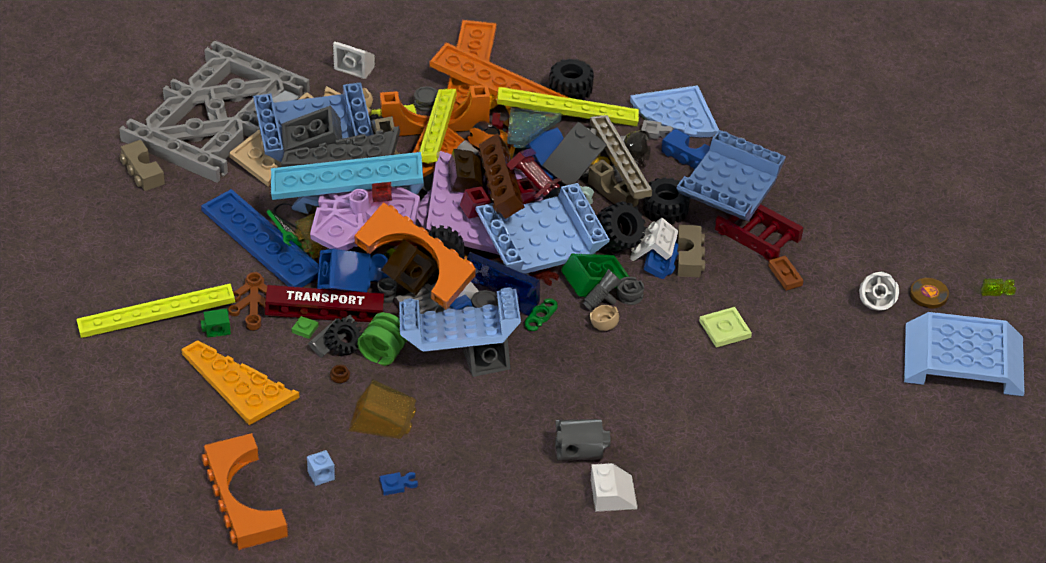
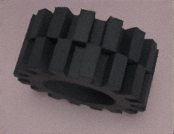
M346 318L337 319L326 330L325 339L327 340L325 343L326 345L330 344L328 349L331 350L333 348L334 354L340 352L339 356L344 354L348 356L358 349V338L363 332L359 333L361 327H356L358 324L356 321L352 324V319L350 318L347 321ZM339 331L349 335V343H344L339 339Z

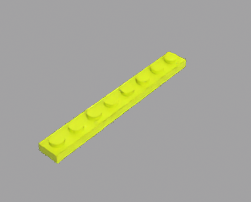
M503 87L498 89L497 104L587 119L608 115L612 123L637 126L639 122V109Z
M456 89L438 90L419 151L421 152L422 162L430 164L438 161L456 100Z
M226 284L78 318L77 324L80 336L84 338L235 303V297L231 284Z

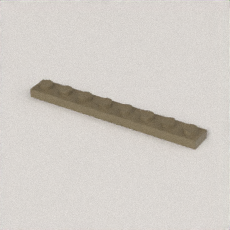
M608 115L590 117L592 128L597 131L596 135L607 144L605 150L633 198L643 199L652 196L651 187Z

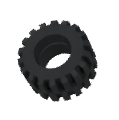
M579 59L560 60V62H556L551 67L549 89L571 99L585 100L586 97H590L593 91V69L590 68L589 64H585L584 61H579Z
M662 177V179L657 178L655 181L649 182L652 196L643 199V211H645L646 217L649 216V220L655 219V222L663 218L673 225L675 221L680 223L682 219L686 218V215L689 213L690 197L680 194L676 189L680 180Z
M618 202L603 208L597 214L599 222L610 239L605 245V249H611V252H622L642 242L641 239L645 236L643 232L646 231V227H644L645 219H642L641 216L643 214L638 212V208L636 206L633 207L632 203ZM617 220L622 225L623 234L620 232L618 228Z
M440 225V228L432 226L431 230L426 229L431 237L440 239L445 247L455 250L459 257L464 260L463 238L461 235L458 236L456 230L452 231L451 227L446 229L444 225ZM417 245L418 250H420L433 261H435L433 256L426 249ZM438 267L433 272L434 278H437V276H439Z

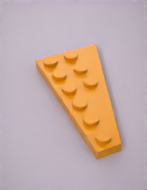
M198 340L181 349L182 355L249 425L300 398L298 391L294 389L291 391L285 388L284 384L269 380L267 375L243 363L240 365L234 362L232 357H225L217 353L216 349Z

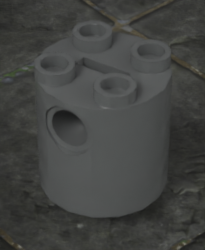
M601 419L556 420L557 437H555L557 460L603 459V451L610 447V431L603 429Z

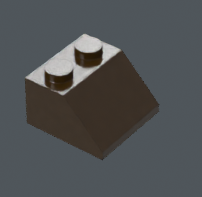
M453 149L448 163L451 192L464 193L466 189L482 186L485 193L488 194L487 179L484 175L486 171L482 166V161L470 150Z
M403 239L381 271L414 295H417L438 266L435 261Z

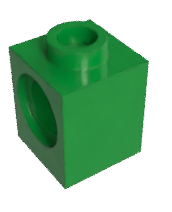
M227 308L204 312L201 328L202 332L206 331L207 338L231 334Z

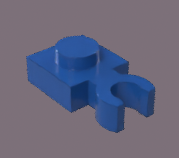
M400 472L380 476L384 496L404 492V487H418V481H409L410 479H415V472L407 473L403 477H401Z

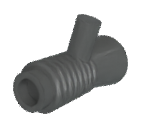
M608 269L600 283L584 298L583 304L590 310L595 309L603 299L610 305H614L616 299L609 292L622 283V281Z

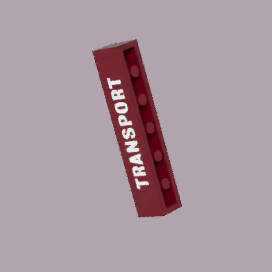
M267 285L265 315L296 318L302 316L323 320H335L338 318L341 320L351 315L356 322H371L376 314L383 312L384 294Z

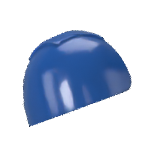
M375 254L370 257L372 260V267L369 270L370 282H379L382 278H390L381 271L389 259L382 254Z

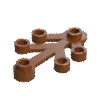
M258 272L249 273L245 279V284L236 291H233L234 296H238L235 298V303H238L228 308L230 316H238L240 310L250 304V314L245 318L246 327L249 330H257L261 327L258 304L265 308L266 299L258 294V290L266 294L267 285L264 284V278ZM250 290V294L240 301L241 296Z

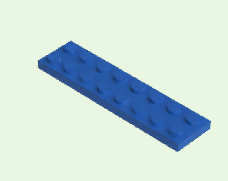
M232 189L201 205L202 212L287 286L303 287L318 278L319 264L291 240L290 247L285 244L283 233Z

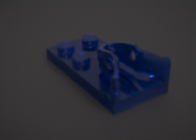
M469 253L467 260L472 262L476 268L475 277L471 280L473 283L484 285L493 291H501L503 288L516 289L519 311L527 316L531 314L534 307L538 306L540 302L539 279L474 253Z

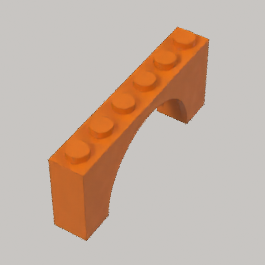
M488 85L470 86L466 99L460 106L452 110L448 127L454 132L469 131L480 121L489 122L490 94ZM398 91L380 93V116L383 118L393 116L394 127L399 126L400 128L399 136L422 133L430 116L419 115L405 108L399 99Z
M384 202L354 235L355 244L369 254L381 245L394 241H403V239L426 249L435 259L439 269V277L431 291V299L446 310L475 277L476 268L472 262L463 260L455 250L445 247L440 239L431 237L426 229L417 227L409 217L402 216L394 206H388Z
M252 433L204 445L205 454L201 455L204 467H209L207 470L210 482L214 481L212 487L215 497H220V500H218L220 512H225L226 514L224 522L226 528H231L229 534L232 544L236 543L238 550L288 537L287 523L281 509L262 511L246 507L239 503L228 489L231 479L242 467L258 460V448Z

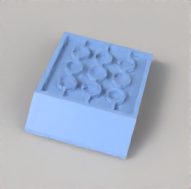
M578 183L562 186L557 197L524 204L525 208L506 219L501 213H496L493 208L494 203L475 208L506 268L519 275L565 264L571 253L594 254L610 240Z
M503 288L501 291H497L498 306L492 304L484 305L480 308L469 306L462 310L427 311L424 314H420L419 300L405 299L399 302L400 335L421 351L503 343L521 323L516 289Z
M927 312L907 322L905 326L904 382L924 385L926 374L1000 382L1004 383V394L1024 396L1023 336L1010 323L1004 320Z

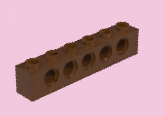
M497 133L479 144L481 151L479 155L483 160L482 166L486 171L484 175L489 182L487 186L492 192L490 197L494 202L493 208L497 214L501 213L506 219L525 207L515 171L510 170L506 165L511 161L508 147Z

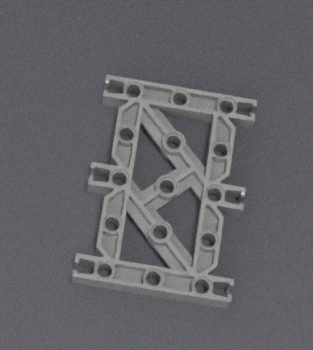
M214 41L211 44L212 50L208 47L205 49V61L207 63L189 78V85L172 79L170 81L171 89L167 85L163 88L165 102L146 118L147 125L130 118L126 123L128 129L122 126L119 130L121 141L129 144L142 140L150 154L218 183L220 181V172L222 176L228 173L227 160L225 159L229 156V152L244 141L243 135L250 137L260 129L254 99L234 117L227 118L223 100L230 99L231 101L239 102L247 96L272 94L273 98L285 90L302 96V91L304 92L303 94L309 93L310 87L309 79ZM229 73L250 80L244 82L242 79L234 78L229 80L227 84L218 85ZM205 103L209 121L191 118L185 124L176 125L197 104ZM215 135L201 149L181 141L188 139L192 142H198L205 136Z

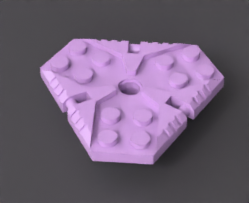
M400 186L366 190L355 189L348 192L321 194L318 201L319 207L316 209L310 232L311 239L329 249L349 250L354 246L358 247L355 244L354 235L383 202L388 206H394L399 214L409 217L413 224H416L420 196Z

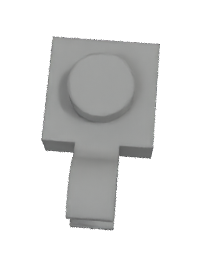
M644 120L641 137L659 139V136L665 138L673 130V127L662 126V122Z

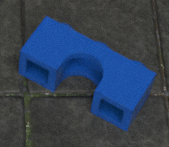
M675 128L663 139L662 152L666 156H671L681 164H686L695 170L709 152L710 146L704 144L700 148H690V136Z

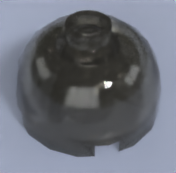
M646 130L633 131L623 141L638 167H646L645 160L649 161L650 146H647L646 142L650 138Z

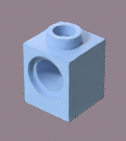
M327 450L307 456L308 473L315 486L335 480L334 464Z

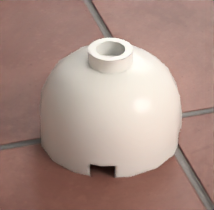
M872 273L860 285V299L869 309L876 311L886 310L898 300V284L887 273Z

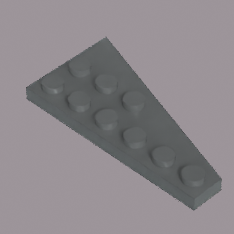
M399 126L393 127V130L388 132L379 130L376 131V134L370 136L361 134L343 138L329 145H326L325 142L319 144V147L309 149L308 147L285 151L281 167L394 155L400 135Z

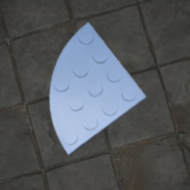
M698 85L630 96V102L633 107L639 109V114L648 121L662 122V126H672L673 130L676 128L690 137H714L719 130Z

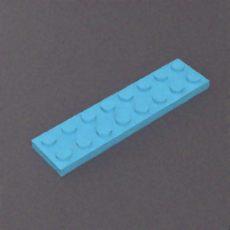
M421 152L271 168L272 200L348 192L355 189L366 190L424 183Z

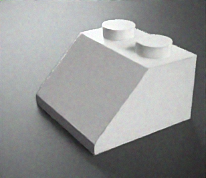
M338 42L333 43L334 69L366 79L375 67L374 54Z
M613 463L592 465L591 485L596 511L637 509L632 475Z

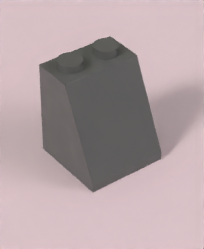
M508 338L503 343L461 347L472 377L511 369Z

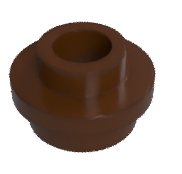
M336 365L330 372V378L336 383H344L349 380L350 371L345 365Z

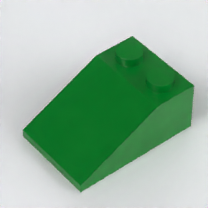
M571 253L561 269L566 280L575 290V293L581 297H586L600 283L608 269L620 280L629 277L614 255Z

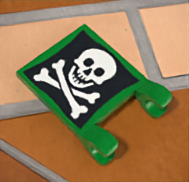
M271 210L267 211L268 215L283 233L285 244L290 247L291 240L306 254L309 251L314 254V250L304 245L287 223Z

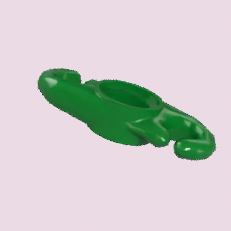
M548 298L541 305L534 307L531 314L525 320V328L529 331H537L538 327L542 326V323L547 322L558 308L557 301ZM545 303H551L553 306H545ZM542 312L545 313L546 316L539 317L536 314ZM537 323V326H530L529 324Z

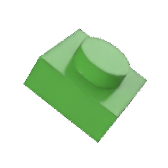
M301 316L293 326L292 333L310 339L318 328V322Z

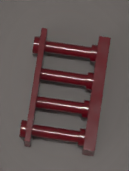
M530 148L519 152L506 165L510 170L520 169L540 190L535 194L536 198L545 197L552 189L560 187L558 183L561 179L552 180L534 161L535 158L533 156L536 152Z
M761 204L752 215V220L743 228L734 224L739 219L734 215L727 220L719 215L716 217L715 230L719 234L726 235L762 255L766 260L778 258L780 248L789 240L798 243L802 239L804 227ZM757 224L767 226L758 237L750 233ZM773 232H778L783 236L774 245L764 241Z

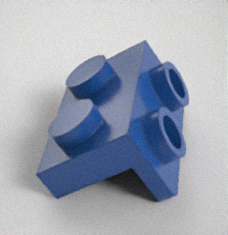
M675 243L672 256L667 260L654 249L648 251L644 270L661 279L671 275L675 269L674 261L678 257L679 252H677L679 244Z

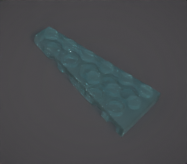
M511 107L507 144H513L516 148L525 147L560 122L561 114Z

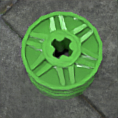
M382 312L376 314L371 320L368 327L358 338L357 345L365 358L375 363L381 358L378 364L386 366L394 361L408 340L400 335V319L390 313Z

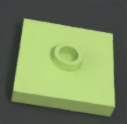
M735 307L700 316L699 322L716 348L751 338L752 332Z

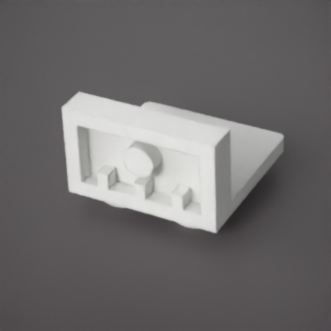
M663 218L657 222H652L646 228V231L643 232L645 236L641 239L642 242L632 247L630 259L635 261L651 249H654L667 260L672 256L678 230Z

